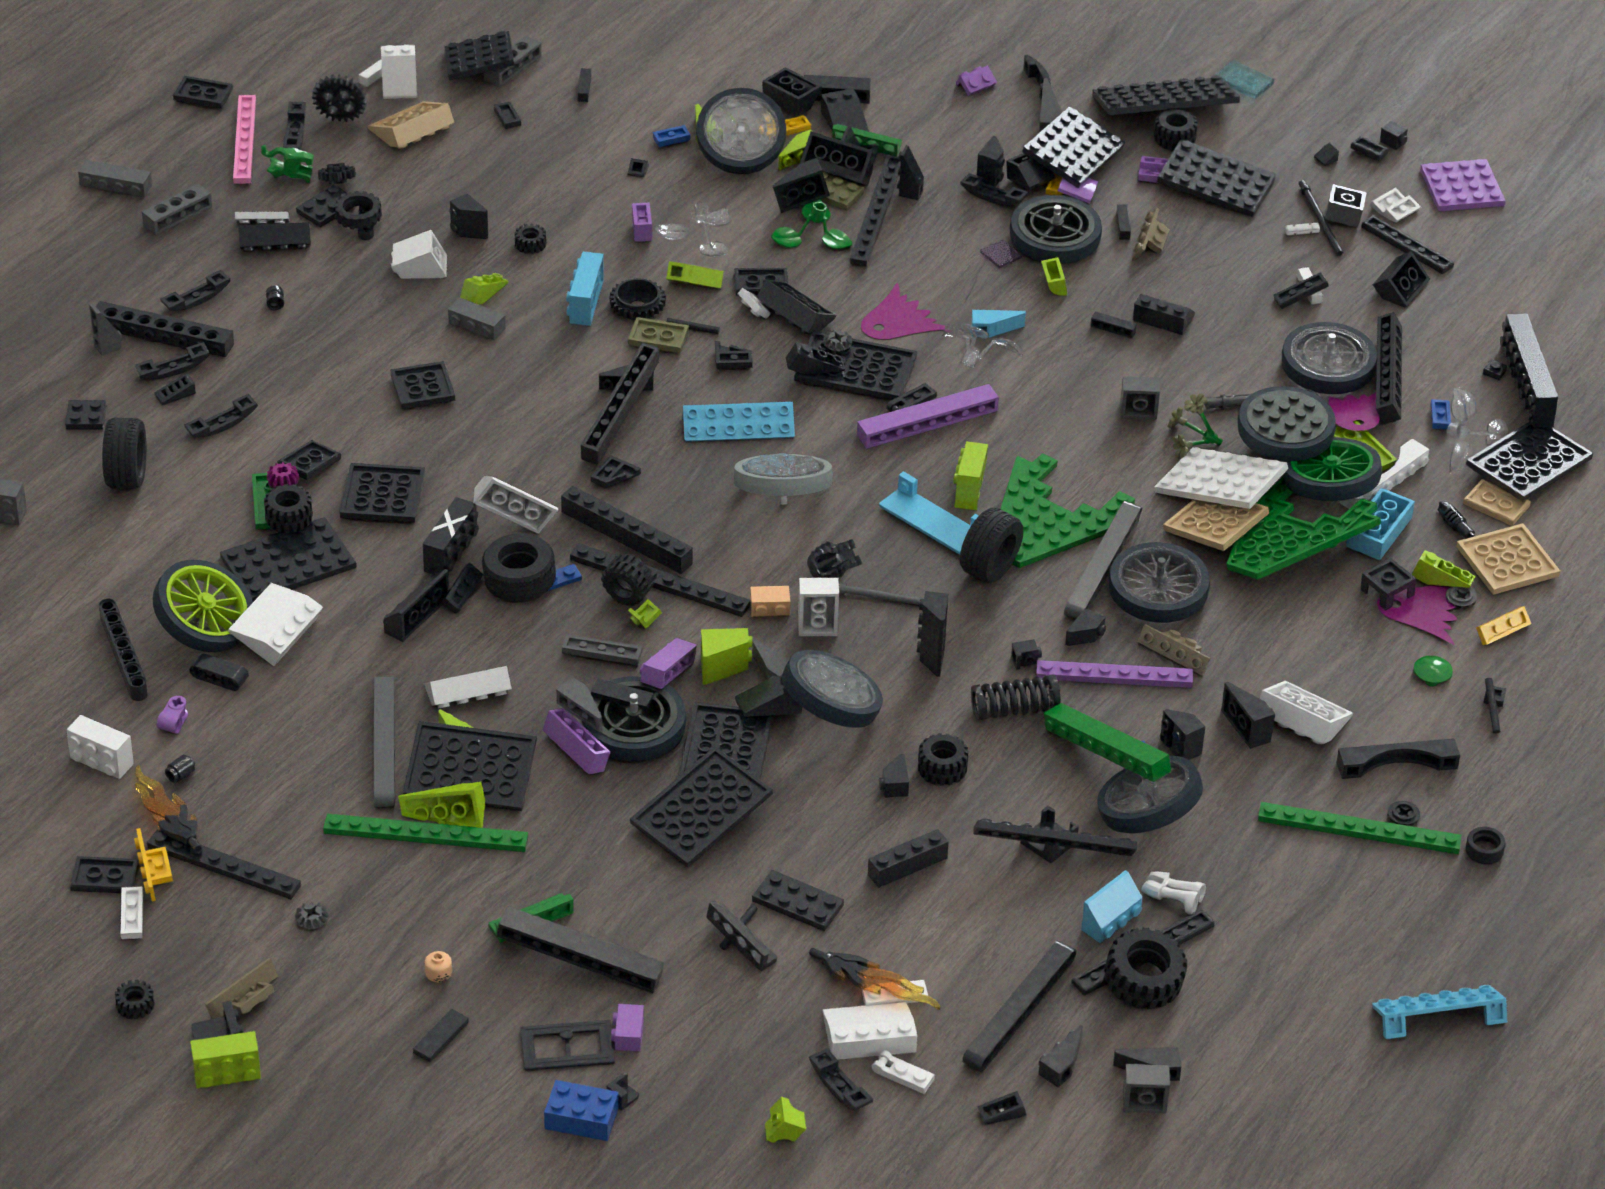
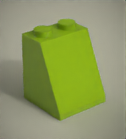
M748 628L701 629L703 685L748 670V664L752 662V650H749V648L753 646L752 636H748Z

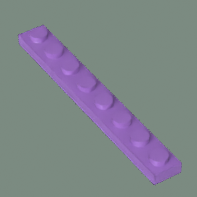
M1037 660L1036 676L1041 679L1045 675L1054 674L1058 681L1192 688L1193 669Z

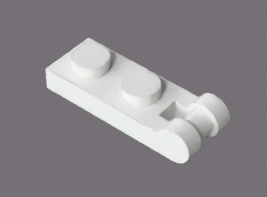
M886 1050L881 1052L879 1060H876L872 1065V1070L875 1073L922 1094H925L934 1081L935 1074L893 1057Z

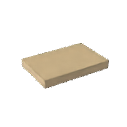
M1481 479L1464 498L1463 504L1513 526L1530 507L1531 501L1525 500L1522 502L1502 488Z

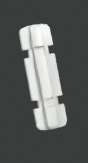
M1309 223L1296 224L1295 226L1287 225L1285 231L1288 236L1294 235V233L1296 235L1310 234V232L1318 233L1320 227L1318 223H1311V225Z

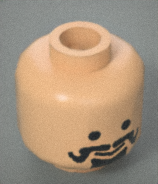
M436 951L426 957L424 962L425 975L429 980L439 983L451 977L452 961L447 953Z

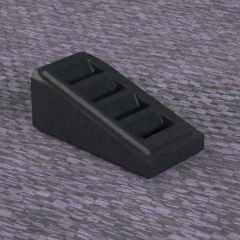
M185 374L154 393L160 403L165 405L196 394L195 383L188 374Z
M1018 1091L977 1106L985 1125L1027 1115ZM999 1108L1000 1112L996 1114L995 1109ZM990 1110L992 1116L988 1117L986 1111Z

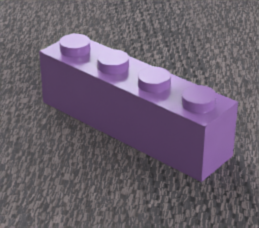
M675 638L641 665L640 682L662 689L694 663L697 645Z
M564 708L549 710L543 727V731L549 738L561 747L586 773L604 772L610 751Z

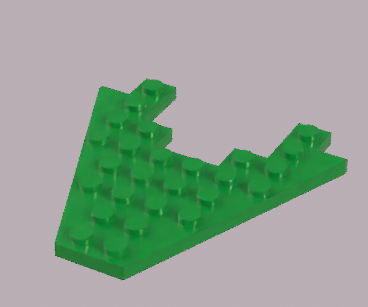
M1044 453L1033 462L1017 456L1001 506V510L1020 519L1024 530L1019 552L1012 564L1022 568L1104 536L1123 501L1135 504V498L1119 491L1100 510L1083 503L1074 512H1071L1047 500L1046 498L1052 493V487L1041 482L1057 467L1058 460Z
M1283 477L1275 485L1273 484L1256 502L1268 507L1269 514L1235 541L1227 561V569L1251 578L1260 579L1327 548H1334L1338 543L1381 524L1380 517L1372 515L1377 510V503L1361 498L1340 518L1324 513L1314 523L1289 516L1295 510L1294 504L1285 500L1294 492L1287 487Z

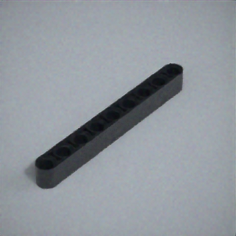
M1056 941L967 1048L962 1062L983 1072L1073 963L1077 950L1060 941Z

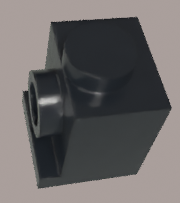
M1034 639L1012 643L1011 658L1016 670H1019L1020 666L1037 664L1038 658H1042L1040 646L1037 647Z

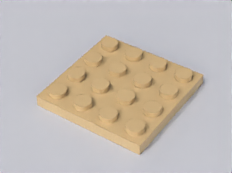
M1194 499L1165 522L1163 528L1164 531L1225 551L1267 516L1269 509L1257 503L1248 509Z
M1523 523L1457 541L1456 547L1493 595L1560 576L1559 568Z

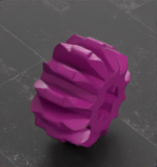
M284 462L282 464L275 463V466H270L269 471H267L268 484L270 488L274 489L277 486H284L286 484L290 486L296 485L299 480L296 466H292L291 463L284 464Z

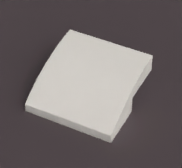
M1396 188L1373 200L1370 204L1375 211L1393 222L1402 220L1421 207L1410 195L1404 197Z

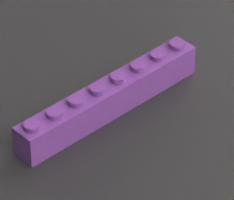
M989 384L857 421V436L867 449L998 411L999 397Z

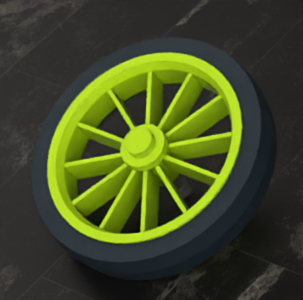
M204 560L181 561L170 566L163 573L154 589L153 608L158 621L168 634L183 645L203 652L226 651L241 642L228 632V629L233 624L226 618L237 621L253 601L247 588L234 574L217 564ZM187 580L190 588L186 586L182 581ZM196 580L204 582L203 593L201 592ZM209 584L218 589L213 595L208 593ZM172 586L180 593L171 591ZM221 592L227 597L226 599H215ZM172 601H175V602H178V603H181V604H184V605L174 606L173 603H172ZM233 605L235 611L224 607ZM192 612L193 614L185 620L179 613ZM205 619L211 632L203 630ZM217 623H218L221 627H223L226 631L221 632L220 629H219V627H218V625H217Z

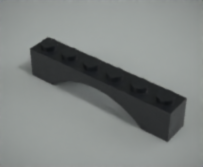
M1455 738L1338 748L1336 763L1342 779L1361 778L1374 768L1392 763H1414L1441 771L1458 769L1460 752Z

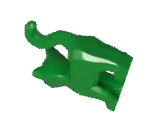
M266 145L260 147L262 155L270 158L271 164L267 168V172L271 173L273 177L277 178L284 175L290 178L305 179L306 183H310L313 171L311 166L314 159L313 154L296 148L277 147L272 151H268ZM277 154H281L283 156V162L274 158V156H276ZM301 162H306L308 166L301 165Z

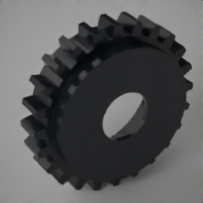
M643 278L621 281L620 284H616V288H612L609 296V303L611 304V309H614V313L618 312V316L631 320H636V317L648 319L653 318L655 314L659 315V311H663L666 302V294L662 290V286H657L656 282L654 283ZM634 301H641L645 304L633 305L631 303Z

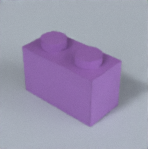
M618 1004V1013H613V1025H616V1029L612 1028L611 1041H615V1050L641 1052L644 1005Z

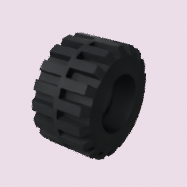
M1170 109L1162 111L1155 120L1154 140L1159 146L1168 150H1175L1181 139L1195 144L1198 121L1195 116H1192L1190 112L1188 113L1185 110Z
M286 484L284 486H277L276 489H271L270 493L265 495V520L267 525L273 530L277 529L278 532L284 531L285 533L297 532V530H303L312 521L311 495L307 490H303V487Z
M620 554L611 561L602 573L601 581L606 589L605 591L613 599H616L619 603H624V605L630 604L634 606L638 605L654 585V576L651 574V569L641 559H637L633 555Z
M938 733L936 736L930 735L929 738H925L921 742L918 752V771L921 777H925L927 782L931 781L932 784H940L941 786L959 782L967 773L969 751L967 745L964 744L962 739L958 740L957 736H950L947 733L946 735Z

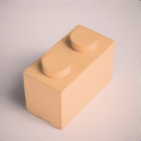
M789 586L750 587L751 617L790 615Z

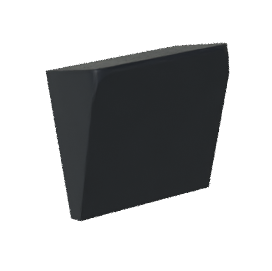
M1328 143L1314 155V158L1323 166L1338 161L1339 151L1332 144Z
M631 158L627 174L645 177L649 167L648 161Z

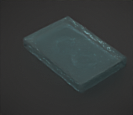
M1235 60L1215 74L1221 76L1233 89L1254 99L1274 84L1273 78Z

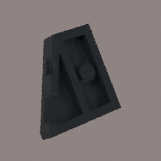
M715 341L716 369L753 368L752 350L738 348L734 345L726 347L720 345V341Z
M610 455L590 476L591 482L608 488L640 475L641 468Z

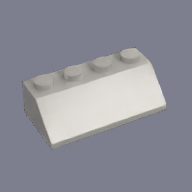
M484 476L474 488V504L538 534L558 511L557 507L494 477Z
M507 666L424 683L432 706L437 705L438 708L450 706L449 702L457 701V704L469 702L468 698L476 697V700L488 698L487 694L495 693V696L507 694L506 690L511 689Z

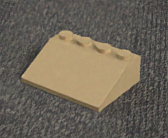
M421 102L368 125V129L389 146L401 149L406 147L409 142L420 141L423 136L434 135L436 130L449 128V125L454 123V119L448 103Z

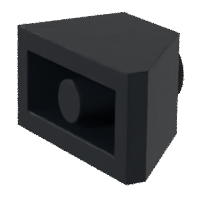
M1084 609L1067 629L1065 645L1072 646L1095 642L1106 631L1105 617Z
M899 754L883 769L882 778H879V788L883 790L885 798L909 795V778L904 754Z

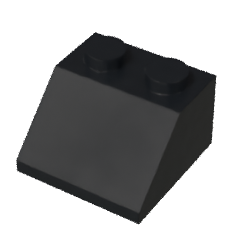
M993 136L978 153L976 174L984 178L985 184L994 187L1003 180V166L1005 163L1004 150L996 136Z
M467 193L451 200L449 212L452 231L464 238L487 239L488 210Z

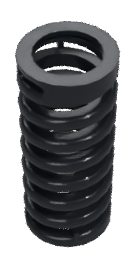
M1054 674L1045 675L1042 679L1038 676L1032 680L1024 678L1022 682L1015 679L1012 683L1009 681H1004L1002 684L994 682L991 686L985 683L981 688L980 684L972 685L971 704L976 720H983L988 717L986 704L988 697H986V692L989 696L991 715L993 718L998 717L996 691L999 694L1001 714L1004 717L1007 716L1009 710L1006 690H1008L1010 695L1011 712L1013 715H1017L1019 712L1016 696L1017 688L1020 693L1021 710L1024 714H1027L1029 712L1027 687L1030 691L1032 711L1038 712L1037 685L1040 689L1042 709L1048 711V696H1050L1051 708L1061 703L1058 680Z

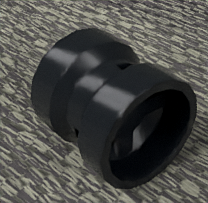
M276 285L267 288V307L271 310L283 308V289Z

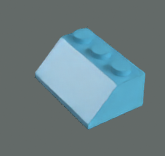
M1125 870L1084 902L1081 930L1099 943L1106 938H1110L1117 929L1124 927L1130 919L1137 917L1142 910V896L1129 872Z

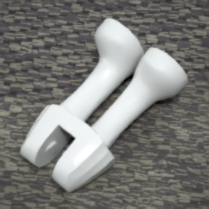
M1151 872L1147 881L1141 888L1144 894L1158 900L1162 898L1178 900L1184 904L1185 913L1191 915L1196 912L1198 902L1201 903L1204 898L1206 884L1174 880L1169 878L1170 873Z

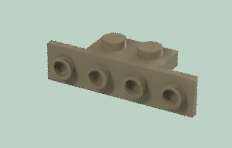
M1156 208L1153 212L1149 211L1145 216V223L1140 229L1142 232L1137 237L1138 243L1133 248V260H1136L1142 254L1146 246L1158 254L1162 251L1170 229L1156 220L1159 208Z
M1144 624L1137 641L1184 667L1193 669L1194 672L1200 675H1204L1210 657L1201 653L1202 647L1197 645L1195 640L1185 639L1175 630L1160 632Z
M268 958L206 1002L205 1006L211 1019L224 1016L223 1002L231 1001L233 1009L237 1008L238 1013L245 1014L250 1012L252 1007L259 1002L265 1001L274 992L272 984L269 983L278 977L272 960Z

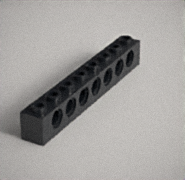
M99 301L96 305V308L112 326L123 335L185 349L204 342L209 354L225 358L234 346L233 330Z
M1395 312L1377 317L1376 410L1384 424L1401 420L1402 325Z

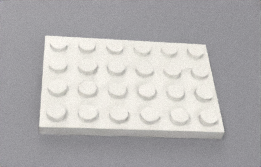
M1196 447L1192 448L1154 487L1155 492L1159 494L1250 509L1288 470L1287 462H1280L1278 460L1249 457Z

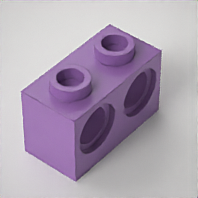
M632 203L634 241H652V220L649 203Z

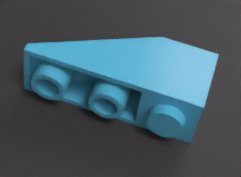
M972 310V337L990 338L1025 327L1026 311Z

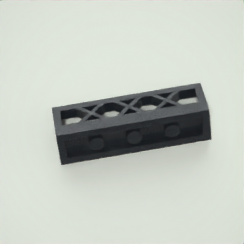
M715 900L709 902L706 918L760 971L776 963L777 956L723 903L719 905Z

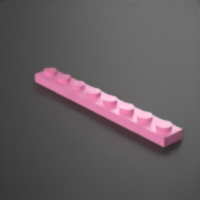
M239 95L233 173L234 184L251 183L256 95Z

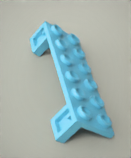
M793 402L684 405L682 409L685 442L795 437Z
M904 471L900 473L898 489L881 501L879 507L960 555L965 536L979 515H973L970 525L918 495V480Z
M1490 985L1479 986V989L1461 988L1457 992L1440 991L1439 994L1435 995L1423 993L1419 994V997L1413 998L1401 996L1398 1000L1380 999L1378 1002L1372 1003V1008L1382 1016L1383 1037L1385 1039L1406 1037L1405 1016L1483 1005L1484 1023L1486 1025L1507 1023L1506 998Z

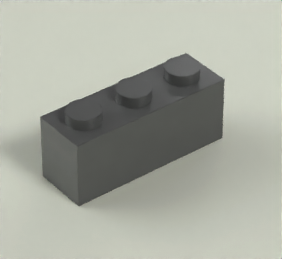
M460 297L448 309V321L450 324L489 339L495 340L506 329L505 314Z

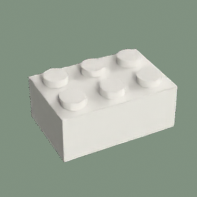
M799 578V636H837L839 608L838 578Z
M82 715L66 729L70 758L74 761L81 762L118 779H121L133 766L130 735Z

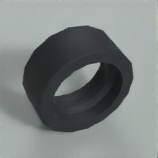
M1477 827L1469 832L1465 849L1467 855L1473 861L1480 864H1494L1502 859L1506 841L1502 833L1494 828ZM1487 841L1494 844L1497 848L1484 850L1477 847L1474 843Z

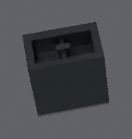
M1024 153L1006 160L1007 179L1027 190H1033L1055 179V174L1051 170Z
M1169 709L1163 710L1161 742L1171 750L1174 756L1190 760L1202 755L1205 734L1204 724L1194 714Z

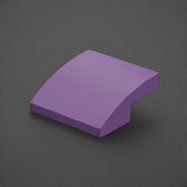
M1142 156L1138 180L1159 183L1157 182L1158 176L1168 159Z
M1089 178L1077 188L1070 182L1062 179L1058 191L1090 204L1098 181Z

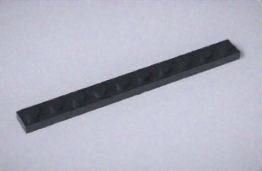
M887 155L854 245L850 264L858 266L868 265L899 177L898 168L900 162L898 161V156Z
M580 543L577 544L570 554L571 561L601 571H605L611 561L617 557L616 555ZM647 566L651 569V574L654 576L653 588L743 617L750 607L749 599Z

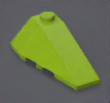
M482 782L463 783L398 796L402 816L422 821L430 820L438 822V824L483 827L485 797Z

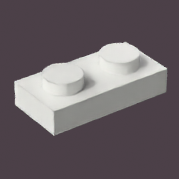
M743 288L739 291L738 294L742 298V303L747 307H751L750 311L755 316H762L766 319L771 313L752 293Z

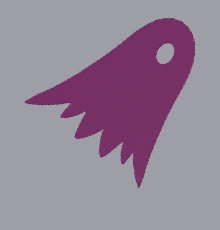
M898 283L895 284L887 297L867 314L861 322L862 331L876 339H893L926 331L953 329L948 326L932 323L937 319L925 318L931 311L916 310L919 301L906 302L907 294L900 297ZM876 324H881L884 326V329L877 331L873 327Z
M1376 392L1369 397L1363 394L1359 399L1351 394L1346 395L1343 400L1329 396L1328 404L1333 409L1338 426L1348 430L1362 431L1372 429L1378 425L1379 414L1376 410ZM1362 420L1364 421V423L1361 425H1356L1353 423V421Z
M1452 586L1415 587V595L1410 598L1406 597L1407 589L1394 595L1393 599L1399 601L1401 606L1398 608L1391 607L1386 611L1379 605L1380 597L1378 598V609L1388 618L1429 632L1455 645L1451 637L1444 630H1452V628L1443 622L1457 620L1453 614L1446 611L1456 608L1453 603H1448V600H1446V592Z

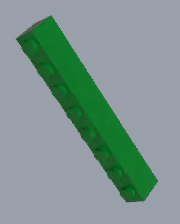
M1063 703L1044 712L1046 730L1152 782L1171 772L1169 754Z

